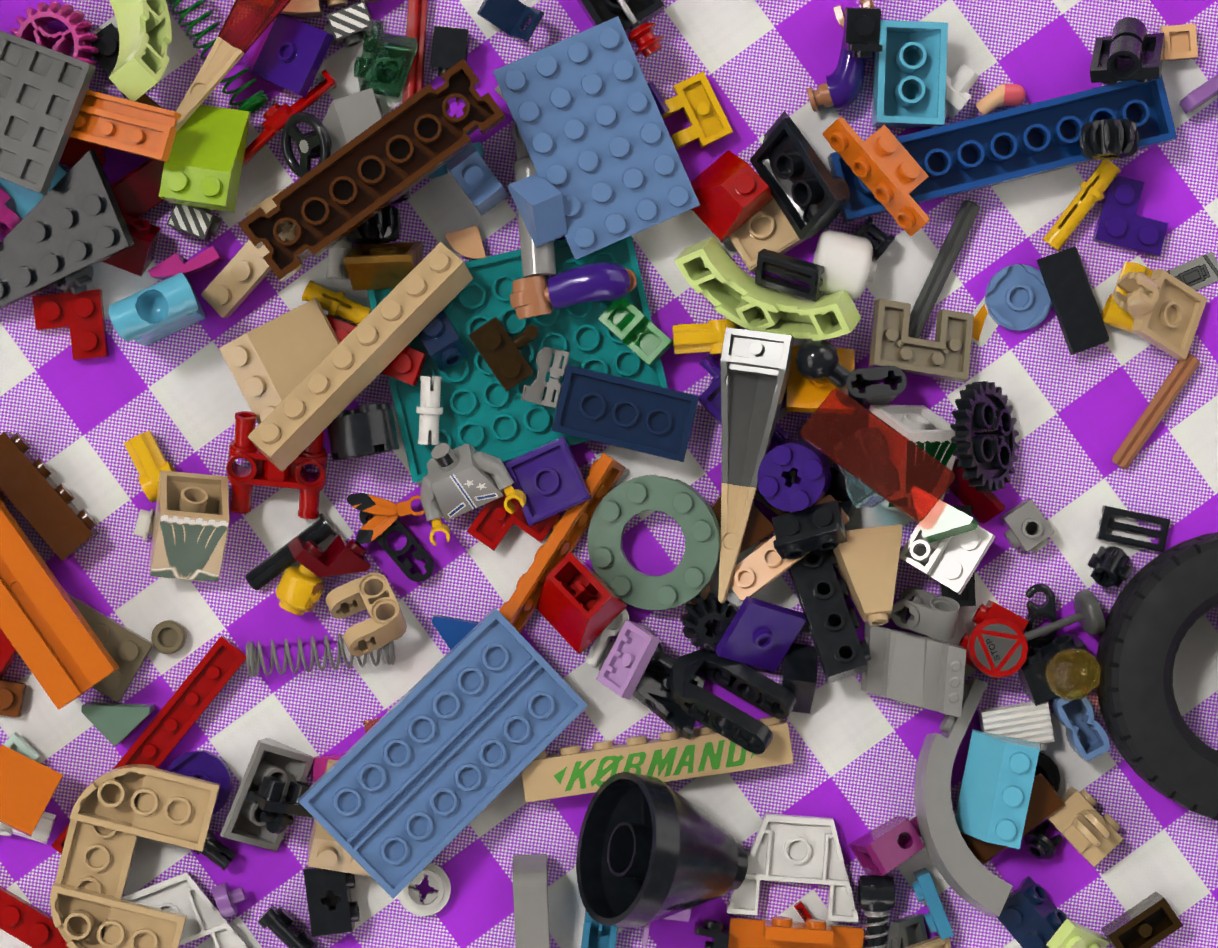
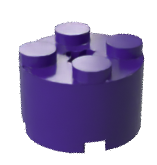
M802 441L789 442L773 448L765 455L758 470L759 492L772 506L787 512L801 511L818 503L827 494L832 481L831 469L824 453L813 444ZM797 469V476L801 478V481L792 483V477L789 476V472Z

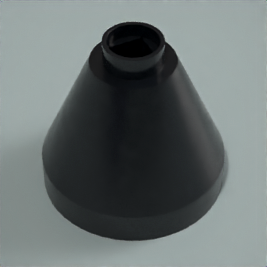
M621 772L608 778L593 796L585 813L579 834L576 873L580 897L590 917L602 925L629 929L639 928L720 898L728 890H736L741 886L748 869V856L742 844L736 843L728 831L660 779L653 776Z

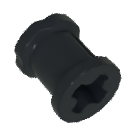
M869 216L854 235L870 240L873 246L872 258L877 261L895 239V236L884 233L872 223L873 219ZM867 233H868L870 236H872L875 240H877V241L879 242V244H878L877 242H875L872 238H870V237L867 235Z

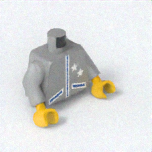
M440 443L433 448L431 452L433 459L427 462L428 474L422 479L420 499L426 519L431 521L432 524L430 541L434 546H437L436 537L434 536V533L437 531H442L446 534L447 542L450 539V529L441 522V517H444L446 521L503 497V491L507 496L504 501V508L508 513L514 514L515 506L510 500L512 498L517 499L524 508L526 495L523 491L513 488L514 481L500 458L482 451L478 452L471 444H464L452 450L449 444Z

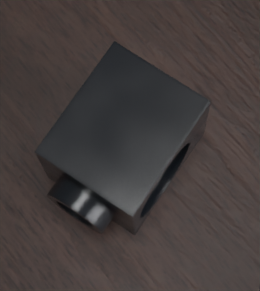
M434 26L430 67L432 71H438V77H441V74L462 59L467 63L468 29Z

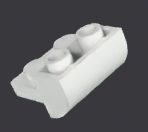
M918 523L901 551L899 558L961 595L995 536L977 526L975 530L929 543L923 538Z

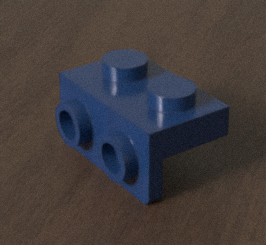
M1029 876L1023 879L1019 888L1009 894L1000 916L997 917L1022 948H1049L1046 944L1064 921L1068 919L1065 913L1057 909L1048 899L1045 890Z

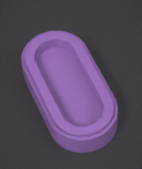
M1218 74L1180 101L1179 105L1186 114L1194 111L1218 95Z

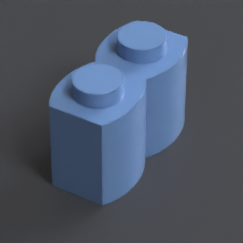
M1073 689L1051 699L1052 711L1057 720L1066 727L1067 740L1071 748L1079 756L1089 761L1109 751L1108 736L1103 727L1094 720L1093 707L1083 692Z

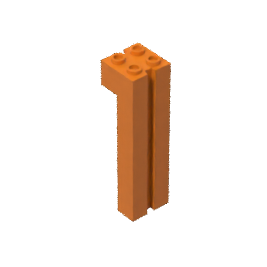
M0 490V628L59 710L118 670L119 666L4 505L8 500Z

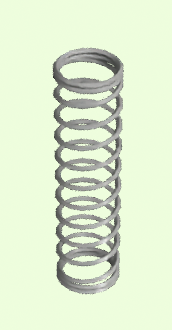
M340 633L338 634L336 667L333 662L327 635L324 636L323 667H321L318 658L315 637L312 635L309 669L305 661L301 638H297L296 670L292 664L288 640L285 638L282 672L278 664L273 639L271 640L269 673L265 667L261 642H257V655L254 642L248 641L246 643V663L250 678L258 676L260 661L263 671L267 676L271 675L274 662L279 674L283 675L286 671L287 658L291 671L294 674L299 670L300 659H302L305 670L309 673L313 668L314 655L318 668L324 671L327 663V652L334 670H337L339 667L341 653L345 666L350 669L353 665V655L350 656V664L347 662ZM394 641L382 647L383 655L388 665L395 663ZM381 648L377 650L376 662L373 652L369 653L374 666H377L380 662ZM367 654L364 655L363 664L361 662L360 656H356L357 661L362 668L366 664Z

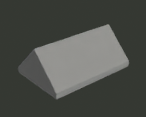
M270 738L258 740L220 836L278 851L286 828L280 834L270 833L267 830L266 822L260 820L261 813L268 811L261 810L258 803L247 801L249 790L259 791L263 777L271 776L286 782L282 795L286 796L292 780L306 781L314 757Z

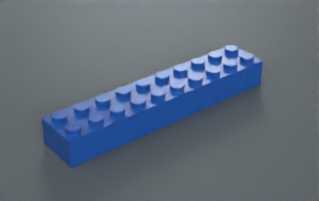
M1161 74L1160 79H1153L1148 82H1138L1136 80L1121 81L896 138L929 176L909 193L917 204L1095 161L1082 156V148L1080 147L1079 137L1081 136V128L1087 122L1117 118L1133 121L1136 123L1139 133L1138 150L1168 143L1176 139L1177 135ZM837 152L831 153L827 157L832 176L843 178L847 182L850 191L849 202L841 211L843 223L888 212Z

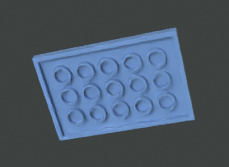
M618 16L493 71L539 178H545L562 193L567 234L564 236L575 260L700 205Z

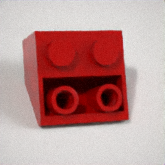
M569 552L546 576L536 609L578 654H581L627 605L586 562Z

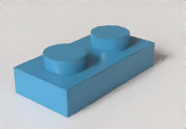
M926 868L913 872L916 882L911 883L918 902L925 901L929 913L924 914V919L930 933L937 932L941 940L954 936L930 872Z

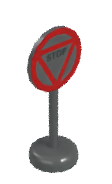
M1081 590L1076 593L1073 600L1075 614L1024 634L1010 620L998 617L986 619L976 625L969 635L967 645L969 658L975 668L986 676L994 678L1009 677L1020 670L1026 661L1028 652L1027 641L1078 621L1089 635L1104 633L1105 619L1101 606L1090 590Z

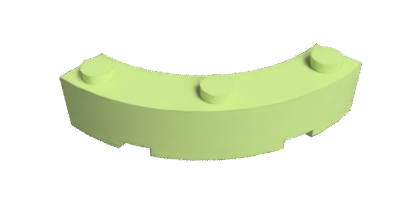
M109 0L119 31V55L109 79L131 101H136L156 85L169 63L167 46L172 42V29L166 0Z
M715 235L686 247L674 260L684 278L697 294L702 293L716 306L714 309L718 313L748 330L791 335L797 339L819 341L851 333L862 319L850 294L846 290L824 294L817 301H812L756 284L755 278L748 275L728 256Z

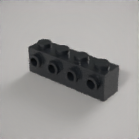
M818 549L809 552L792 565L788 571L800 606L807 619L806 623L827 684L866 672V661L871 660V656L865 640L859 642L856 629L860 628L855 610H848L844 598L849 597V593L843 577L837 579L833 567L838 566L833 549Z

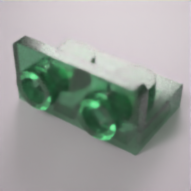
M375 20L371 32L367 31L365 33L362 56L357 57L354 63V77H358L360 91L372 88L375 94L399 98L418 50L417 39L384 33L382 21Z

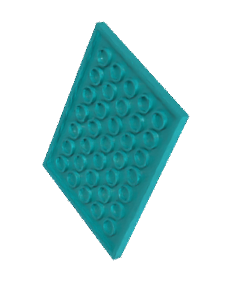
M632 236L576 260L566 238L554 241L556 275L575 267L600 262L617 263L624 268L632 270L636 275L637 284L634 290L627 293L624 297L652 322ZM521 249L464 262L473 280L443 311L467 348L468 356L463 358L457 365L440 371L418 335L407 345L428 354L420 376L442 377L440 407H443V414L439 418V444L447 443L452 450L464 444H471L478 452L482 451L496 456L502 462L515 459L563 436L566 437L569 446L592 441L551 431L557 408L521 400L524 385L530 386L537 377L538 367L536 358L544 346L570 352L567 365L668 389L661 357L650 368L598 320L613 301L587 302L556 310L553 308L551 314L518 319L516 310L511 307L509 295L512 293L513 281L523 278ZM393 289L367 290L371 310ZM494 317H497L511 339L523 332L529 325L536 326L539 331V335L534 341L519 350L534 374L507 392L468 336ZM555 354L552 355L550 367L553 365ZM563 356V358H562L561 367H560L561 369H562V365H563V361H564V357H565V356ZM547 372L545 382H549V378H552L550 377L551 372ZM387 376L413 483L420 482L428 474L427 462L433 459L431 452L436 446L429 444V434L428 445L417 444L419 438V414L416 413V406H420L421 379L419 377L417 385L413 386ZM564 376L558 379L560 380L559 383L563 384ZM547 387L544 388L542 400L545 398ZM555 390L552 402H554L557 390Z

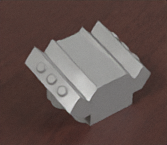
M865 623L864 640L868 646L871 660L866 661L867 670L861 673L862 691L961 718L966 649L963 646L934 640L914 633L881 626H871Z

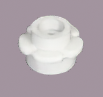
M152 508L150 511L140 509L134 535L143 537V541H146L147 535L152 536L154 509Z

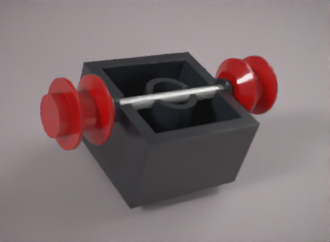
M577 0L593 27L618 16L626 35L630 33L628 37L629 42H635L638 46L635 56L643 54L647 58L662 48L660 42L664 39V36L656 37L653 33L656 23H647V21L663 12L664 4L662 0Z

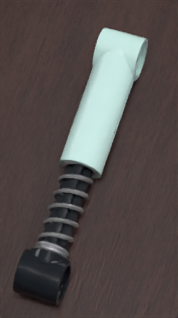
M859 875V908L864 911L863 914L867 918V924H864L867 927V935L864 936L867 939V947L865 948H886L887 935L889 933L887 923L890 921L888 917L890 915L889 911L895 906L893 875Z

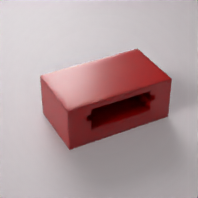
M801 901L794 905L805 923L806 919H813Z

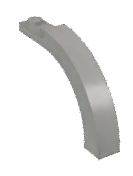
M977 678L966 680L964 683L961 718L945 715L939 727L942 733L926 734L916 766L914 802L922 840L939 873L948 885L971 906L987 916L999 917L1013 885L995 876L985 868L968 848L957 826L951 800V776L954 760L988 685Z

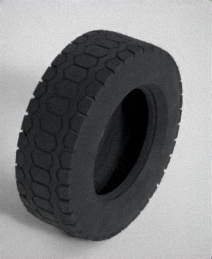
M1218 532L1204 534L1173 546L1156 556L1134 575L1123 591L1120 592L1111 607L1110 614L1108 613L1105 621V631L1099 639L1096 655V689L1100 711L1108 733L1122 757L1134 772L1153 789L1186 809L1214 820H1218V750L1212 749L1202 742L1187 726L1180 714L1174 696L1173 668L1177 651L1188 630L1206 612L1218 606Z

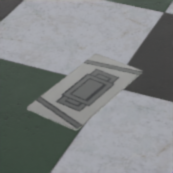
M1210 252L1166 272L1196 291L1218 281V262L1214 253Z

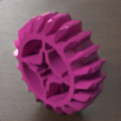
M52 1L48 6L47 3L40 2L37 5V10L31 7L26 9L28 19L21 16L16 18L20 25L19 29H10L12 35L31 42L36 38V44L70 56V51L74 46L73 58L96 66V62L90 60L91 53L97 54L99 52L98 48L91 46V42L97 40L98 37L96 34L88 33L93 24L87 20L83 21L85 14L82 11H74L72 5L64 4L61 6L60 2ZM60 20L69 29L65 32L59 31L55 33L53 29H49L47 23Z

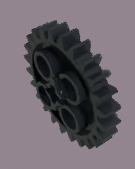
M973 382L972 384L965 385L966 390H960L961 399H955L958 410L952 411V415L956 422L955 424H950L952 430L955 431V436L951 438V442L956 443L957 447L953 452V456H959L957 468H964L962 478L969 479V487H975L976 491L983 492L998 491V489L1005 488V483L1011 481L1009 474L1015 473L1012 462H1018L1014 450L1019 449V445L1015 442V437L1019 435V432L1014 430L1013 427L1017 419L1011 418L1010 414L1013 406L1006 405L1008 396L1002 395L1001 387H995V382Z

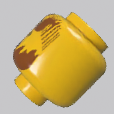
M302 564L300 567L290 566L284 571L275 591L276 597L280 600L279 606L299 616H302L304 612H312L316 608L325 589V583L322 578L316 576Z

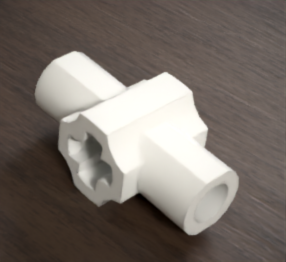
M962 64L951 78L946 75L945 119L947 116L953 119L972 97L967 92L979 79V76L965 64Z

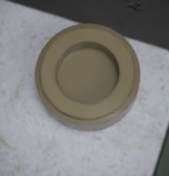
M174 620L160 622L155 626L151 635L153 646L163 654L178 652L183 648L187 639L185 628Z

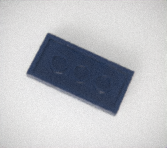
M567 365L551 431L684 462L699 396Z

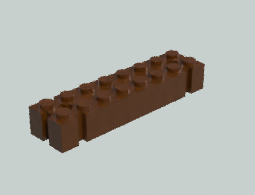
M464 59L441 74L442 81L444 82L443 85L434 90L429 83L272 198L277 206L266 213L260 207L238 223L256 248L259 249L265 245L270 253L264 256L263 259L280 281H286L305 267L301 258L309 252L317 258L470 146L472 142L469 135L478 129L482 135H485L505 120L504 113L489 93L482 97L477 93L476 89L481 86L480 80ZM456 102L457 106H459L461 102L465 105L462 109L463 115L457 118L456 114H454V117L448 115L451 112L449 106L451 103ZM287 224L290 228L293 225L297 227L294 231L295 238L292 241L285 238V241L281 239V236L284 234L282 228Z

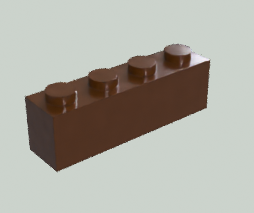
M3 432L0 435V490L62 561L69 560L99 534L94 528L97 524L96 521L85 509L79 511L71 502L75 499L73 494L62 483L59 486L56 485L49 477L52 474L51 469L42 459L38 458L35 460L27 450L30 448V445L19 433L13 435L11 432Z

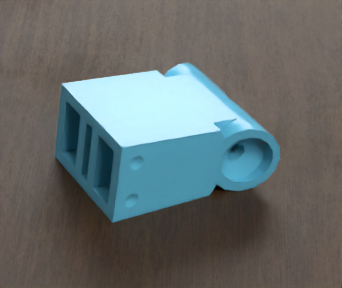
M182 272L111 304L108 310L112 325L120 337L128 342L135 340V342L144 346H148L206 319L188 277Z

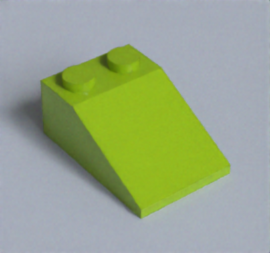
M200 105L176 132L168 163L164 162L159 197L170 204L235 213L251 112Z

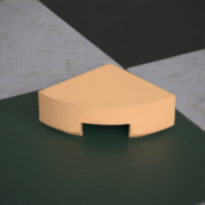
M478 225L445 234L451 247L460 255L476 260L486 257Z

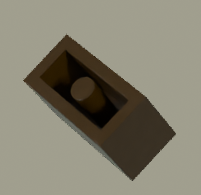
M1154 892L1101 928L1113 948H1151L1183 925L1166 899L1158 892Z

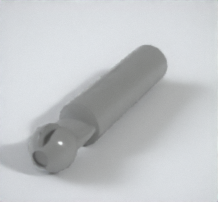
M513 121L511 135L516 143L517 161L513 163L516 182L537 172ZM517 209L523 278L544 275L548 280L549 277L556 275L554 241L536 248Z

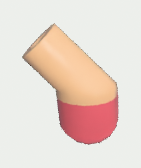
M1000 84L979 100L976 106L982 115H988L999 106H1018L1022 104L1026 98V92L1019 84Z

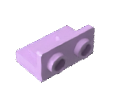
M626 620L596 680L620 697L630 700L660 639L651 634V629L647 626Z

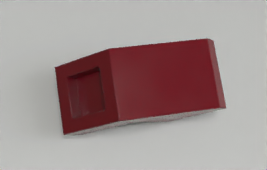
M340 534L325 551L312 540L306 543L298 536L288 545L294 559L319 578L364 572L371 567L365 556L367 550L357 543L355 539L352 538L350 541H347Z

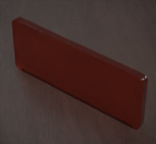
M834 389L829 393L801 429L800 435L805 441L916 522H921L925 519L954 482L955 474L953 471L840 389Z

